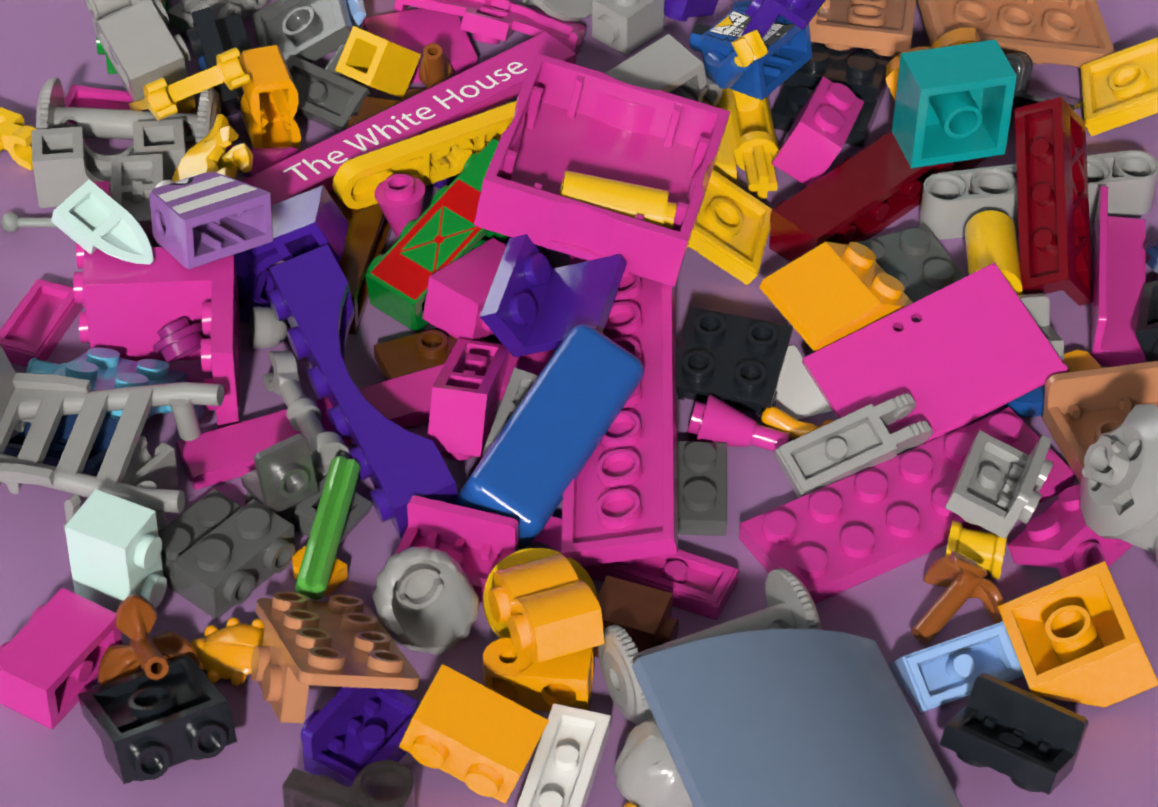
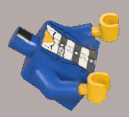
M748 7L735 8L714 26L702 23L696 24L690 35L691 49L702 52L706 76L721 89L730 88L753 98L763 100L812 58L809 24L805 29H800L782 15H780L763 39L757 29L741 36L752 20L744 14Z

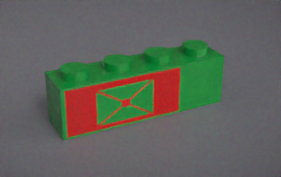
M494 138L481 152H475L469 157L463 171L449 186L445 185L438 190L428 209L417 220L414 219L408 222L403 228L399 240L385 254L378 255L371 262L365 277L370 304L416 333H420L429 323L422 319L429 276L492 238L503 243L508 237L474 226L483 180L499 143Z

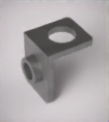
M302 433L258 452L254 456L256 469L241 477L242 485L257 502L276 514L319 493L308 440Z

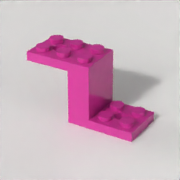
M110 181L93 182L111 197ZM76 243L78 269L83 268V272H74L73 275L75 304H82L83 308H85V311L79 312L80 342L90 343V349L108 348L120 353V358L136 362L142 359L166 361L162 353L156 354L153 349V345L161 340L157 332L183 318L187 319L189 325L201 323L203 330L200 334L203 338L201 339V348L179 360H201L202 372L213 374V378L205 379V383L223 385L224 399L222 405H205L206 411L216 410L218 429L240 423L241 320L235 254L187 269L163 247H151L154 261L151 265L122 261L105 254L99 249L90 255Z

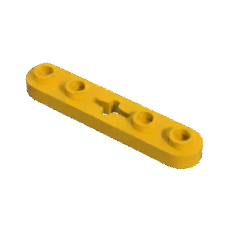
M517 101L350 159L339 167L334 176L332 184L334 192L348 208L357 210L377 204L378 202L374 195L375 189L381 182L392 175L407 174L420 179L425 186L458 175L463 171L466 161L472 154L481 152L493 138L500 141L502 133L512 123Z

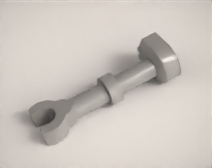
M269 351L268 357L272 362L274 373L263 375L264 385L268 391L282 396L288 407L286 417L291 426L307 438L316 481L320 482L328 474L333 458L337 456H343L346 459L350 458L349 449L340 435L324 430L320 422L321 412L314 400L305 396L299 385L297 363L291 351Z

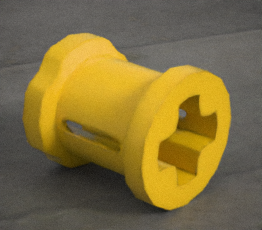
M952 520L946 556H950L952 551L959 552L971 560H975L982 568L990 572L991 578L1000 580L1007 538L1004 539L994 533L966 529L962 527L961 522Z

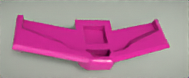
M396 0L394 10L403 12L409 6L463 16L460 30L472 32L473 39L487 44H499L500 40L506 41L515 31L533 37L546 31L577 55L581 49L586 31L585 26L572 21H562L545 12L514 3L510 0Z

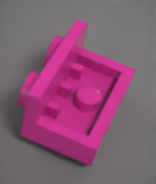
M1080 484L1063 490L1059 494L1057 501L1040 516L1030 520L1026 524V529L1008 544L1014 564L1058 568L1061 579L1104 561L1109 568L1132 546V544L1121 539H1105L1100 537L1087 527L1080 509Z
M414 495L407 505L408 527L395 554L410 547L426 546L447 552L463 568L479 597V602L483 603L484 587L490 572L502 559L519 551V522L514 518L497 513H489Z

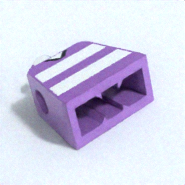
M206 172L177 182L171 180L161 181L150 193L154 239L187 269L273 242L270 192L216 172Z

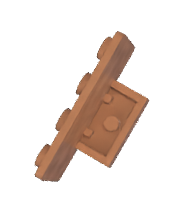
M286 591L274 593L273 598L257 599L256 613L265 628L262 646H255L253 649L251 676L252 680L257 681L264 701L270 703L280 722L304 723L309 685L415 690L418 688L419 674L384 626L380 624L370 607L364 605L362 599L350 595H333L330 597L329 602L309 601L302 594Z

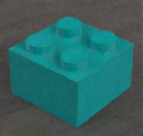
M996 39L901 53L892 133L911 169L1005 154L1017 75Z

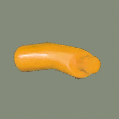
M775 406L766 408L761 416L762 423L765 426L789 433V439L793 440L833 422V420L829 419L819 426L801 422Z

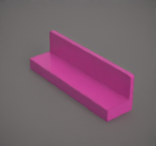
M1100 186L1092 233L1093 299L1091 303L1090 355L1100 366L1115 367L1144 363L1145 361L1144 353L1136 336V328L1144 284H1146V251L1144 250L1146 245V220L1108 216L1107 186Z

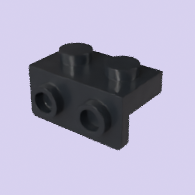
M210 7L191 12L194 28L186 30L194 58L203 56L207 69L217 65L216 55L236 47L241 55L242 51L251 49L240 15L235 14L214 20ZM223 82L213 87L220 97L221 114L227 117L241 113V99L244 94L242 86L230 90Z
M982 673L975 680L967 706L946 724L939 745L956 752L957 757L969 765L989 767L1009 776L1011 781L1021 789L1030 792H1044L1050 795L1072 772L1089 722L1087 718L987 673Z

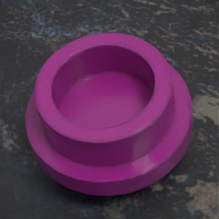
M183 318L165 326L157 332L161 340L153 345L155 353H162L166 362L172 363L201 348V339H203L200 335L203 332L201 323L189 325L187 319Z

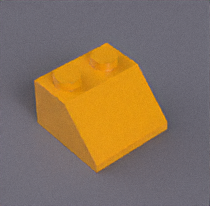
M824 242L764 278L759 286L781 314L815 351L913 303L904 293V285L895 277L887 274L877 264L874 252L857 242H850L848 245Z
M1105 561L998 606L1032 694L1105 708L1158 686L1156 675Z

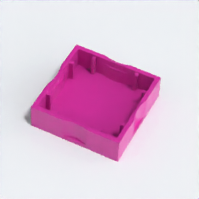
M535 53L517 97L512 123L502 133L484 177L474 226L512 238L527 234L535 245L588 261L621 254L627 262L624 272L675 287L719 153L730 111L665 91L634 86L619 81L605 73ZM567 170L667 190L669 192L668 201L677 204L672 229L643 221L644 216L637 214L636 218H632L560 196L559 192L564 171Z

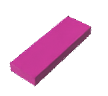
M678 549V554L590 565L588 566L587 573L591 578L604 582L606 576H611L673 593L672 606L717 621L738 583L739 569Z

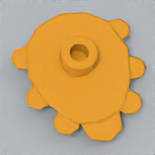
M231 617L227 620L226 627L219 630L215 625H208L204 629L205 638H195L190 642L199 657V667L202 671L206 670L208 672L206 676L212 683H216L221 678L225 680L231 679L232 684L238 686L244 683L246 677L251 674L253 649L255 646H262L265 626L260 618L255 619L249 625L246 623L241 624L240 619Z

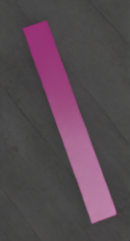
M557 349L519 357H513L510 353L498 401L503 399L514 367L539 376ZM444 364L359 388V391L384 417L404 429L429 422L432 386ZM328 397L315 401L321 412L320 422L326 432H335L327 413V409L332 408ZM287 409L202 433L197 439L192 441H184L182 439L176 441L177 455L194 490L242 477L256 469L254 456L258 452L301 433L291 426L286 417ZM348 437L343 438L346 446L351 445Z

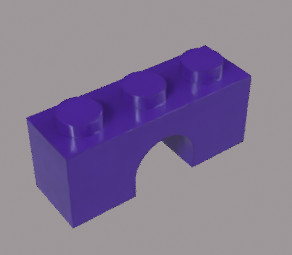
M323 185L271 205L273 242L235 254L239 300L246 298L250 294L256 275L277 262L290 260L326 244L330 247L336 261H342L349 223Z

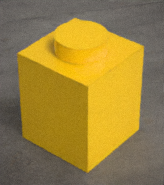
M353 26L335 71L403 99L422 54Z

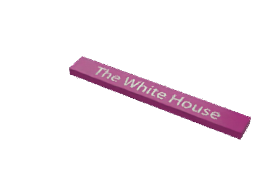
M545 31L241 182L270 192L271 205L322 185L327 192L334 190L332 186L334 176L344 162L489 111L518 97L535 53L576 64V53Z

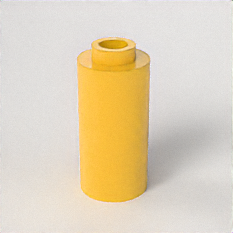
M567 170L564 171L559 192L560 196L632 218H636L637 214L643 215V221L668 229L673 227L677 206L676 203L668 201L669 192L667 190Z
M995 210L983 211L974 215L965 227L968 274L970 275L995 262L1015 293L1022 295L1016 229L1013 220L1005 213Z

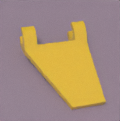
M235 47L216 55V66L168 86L164 78L143 85L144 97L129 103V107L131 110L139 111L149 109L155 118L160 121L178 113L176 104H173L223 82L230 90H234L250 83L251 79L249 74L243 72L238 60L240 53Z

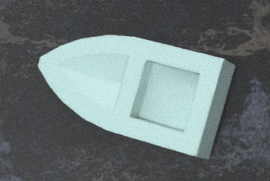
M90 179L53 210L51 222L90 255L99 249L105 254L122 261L146 265L153 263L152 248L140 224L126 209Z

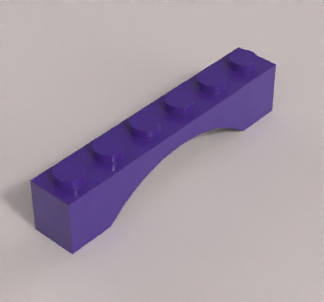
M328 244L270 267L269 271L274 289L266 293L273 313L278 321L287 318L291 329L286 330L294 354L298 360L307 357L312 368L306 370L311 386L319 400L328 397L332 408L327 409V413L335 433L340 435L342 439L345 437L349 438L353 446L352 449L348 450L350 459H355L361 467L358 478L361 481L370 478L375 490L370 491L369 494L381 522L383 523L391 519L398 535L402 538L408 527L407 505L412 496L441 500L455 505L458 498L456 482L434 441L409 432L384 417L363 397L349 376L345 365L347 335L355 312L348 281Z

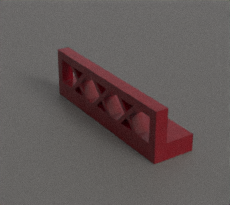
M1062 97L1015 108L1019 257L1022 292L1026 295L1048 294L1063 290L1078 306L1090 304L1093 299L1085 122Z

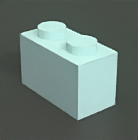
M95 489L65 525L75 594L115 613L120 604L133 594L145 597L153 604L154 608H157L165 595L167 580L163 576L161 560L162 540L158 535L156 511Z

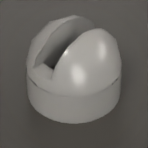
M252 306L249 317L250 347L268 349L278 346L287 336L286 319L278 321L270 307Z

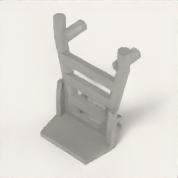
M0 345V485L5 483L9 492L13 494L19 493L22 484H35L88 498L97 489L155 510L158 531L165 528L168 523L165 512L182 513L185 505V495L182 490L158 489L153 481H143L137 486L125 484L122 481L151 407L170 405L180 438L184 441H192L201 434L194 405L221 406L224 399L222 384L175 382L91 391L90 380L51 374L16 373ZM123 410L97 477L82 473L106 412ZM78 414L57 467L43 464L62 416ZM27 422H30L31 427L18 457L4 454L13 430L23 432Z

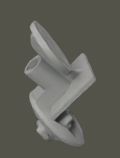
M1144 404L1136 405L1119 427L1108 433L1100 434L1097 442L1089 446L1084 458L1085 467L1081 470L1083 476L1080 483V509L1087 527L1097 535L1105 539H1121L1155 554L1158 568V406Z

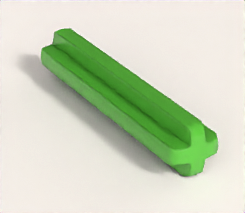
M337 456L331 460L295 585L296 593L309 597L314 601L320 600L325 596L361 468L355 459H346L343 456Z

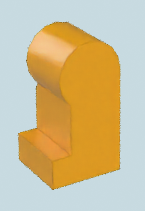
M511 637L495 640L485 648L483 653L485 687L529 710L550 712L554 703L589 711L595 672L594 647L540 663H535L525 650L517 651Z

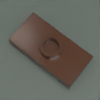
M438 328L375 344L374 359L385 380H390L445 364L457 339Z

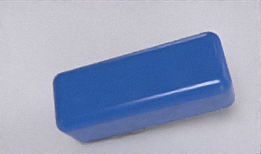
M587 324L574 326L568 332L458 493L455 505L497 513L516 519L519 522V545H522L519 549L530 546L563 500V492L574 478L576 480L644 376L642 362L592 326Z

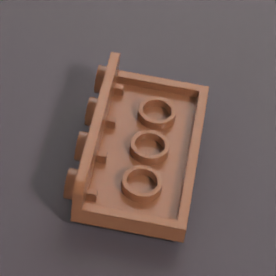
M826 0L824 6L809 23L811 42L824 43L826 47L834 50H849L852 47L872 49L874 53L882 56H896L911 47L916 0Z
M917 0L930 46L947 32L958 28L972 27L976 29L981 41L996 39L1005 55L1024 52L1032 58L1033 63L1040 65L1049 63L1074 66L1081 69V66L1085 63L1115 53L1097 0Z
M1158 361L1054 374L1047 379L1045 383L1042 420L1079 483H1081L1083 476L1081 470L1085 467V454L1089 446L1097 442L1100 434L1108 433L1119 427L1136 405L1154 404L1158 406Z

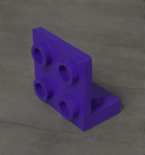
M527 234L514 238L511 237L507 243L480 318L501 343L509 349L513 357L557 349L568 332L579 324L590 325L603 334L627 262L621 254L554 268L537 246L533 244Z

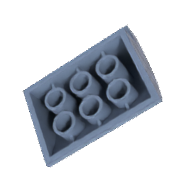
M765 629L736 632L695 640L638 658L631 666L693 807H962L884 656L873 639L845 632L819 629Z

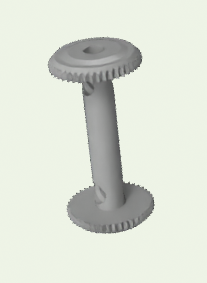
M50 78L42 86L39 94L36 130L82 126L84 137L133 140V122L156 121L157 119L151 111L65 107V97L60 79ZM213 87L204 90L200 94L197 113L178 112L162 120L183 118V126L187 125L192 129L186 130L184 128L185 142L198 143L211 131L215 124L216 116L221 114L219 94ZM68 120H74L77 124H71Z
M777 568L772 570L767 575V582H765V595L767 597L765 600L767 601L766 606L768 608L638 652L637 647H635L634 642H632L628 632H625V629L616 624L608 626L604 630L605 644L599 645L598 651L603 678L615 706L623 717L636 725H640L653 717L631 667L642 656L695 640L736 632L765 629L821 630L815 604L805 585L796 575L785 569Z

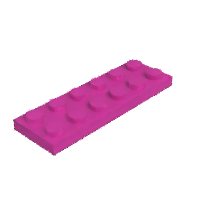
M1010 407L901 453L891 460L862 470L740 523L739 540L768 573L781 568L796 575L805 585L814 604L947 545L952 520L961 522L962 527L977 531L983 529L979 525L965 521L959 515L945 508L969 448L979 430L1027 455H1030L1040 437ZM1050 447L1046 459L1053 462V466L1039 491L1042 494L1039 503L1073 486L1075 476L1072 469Z

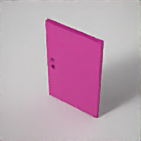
M995 262L802 358V364L837 419L867 405L877 406L902 394H910L916 403L915 409L906 417L886 426V428L892 434L919 421H927L933 434L924 443L948 434L1039 388L1054 374L1068 373L1067 365L1062 362ZM913 318L920 319V322L916 320L913 321Z

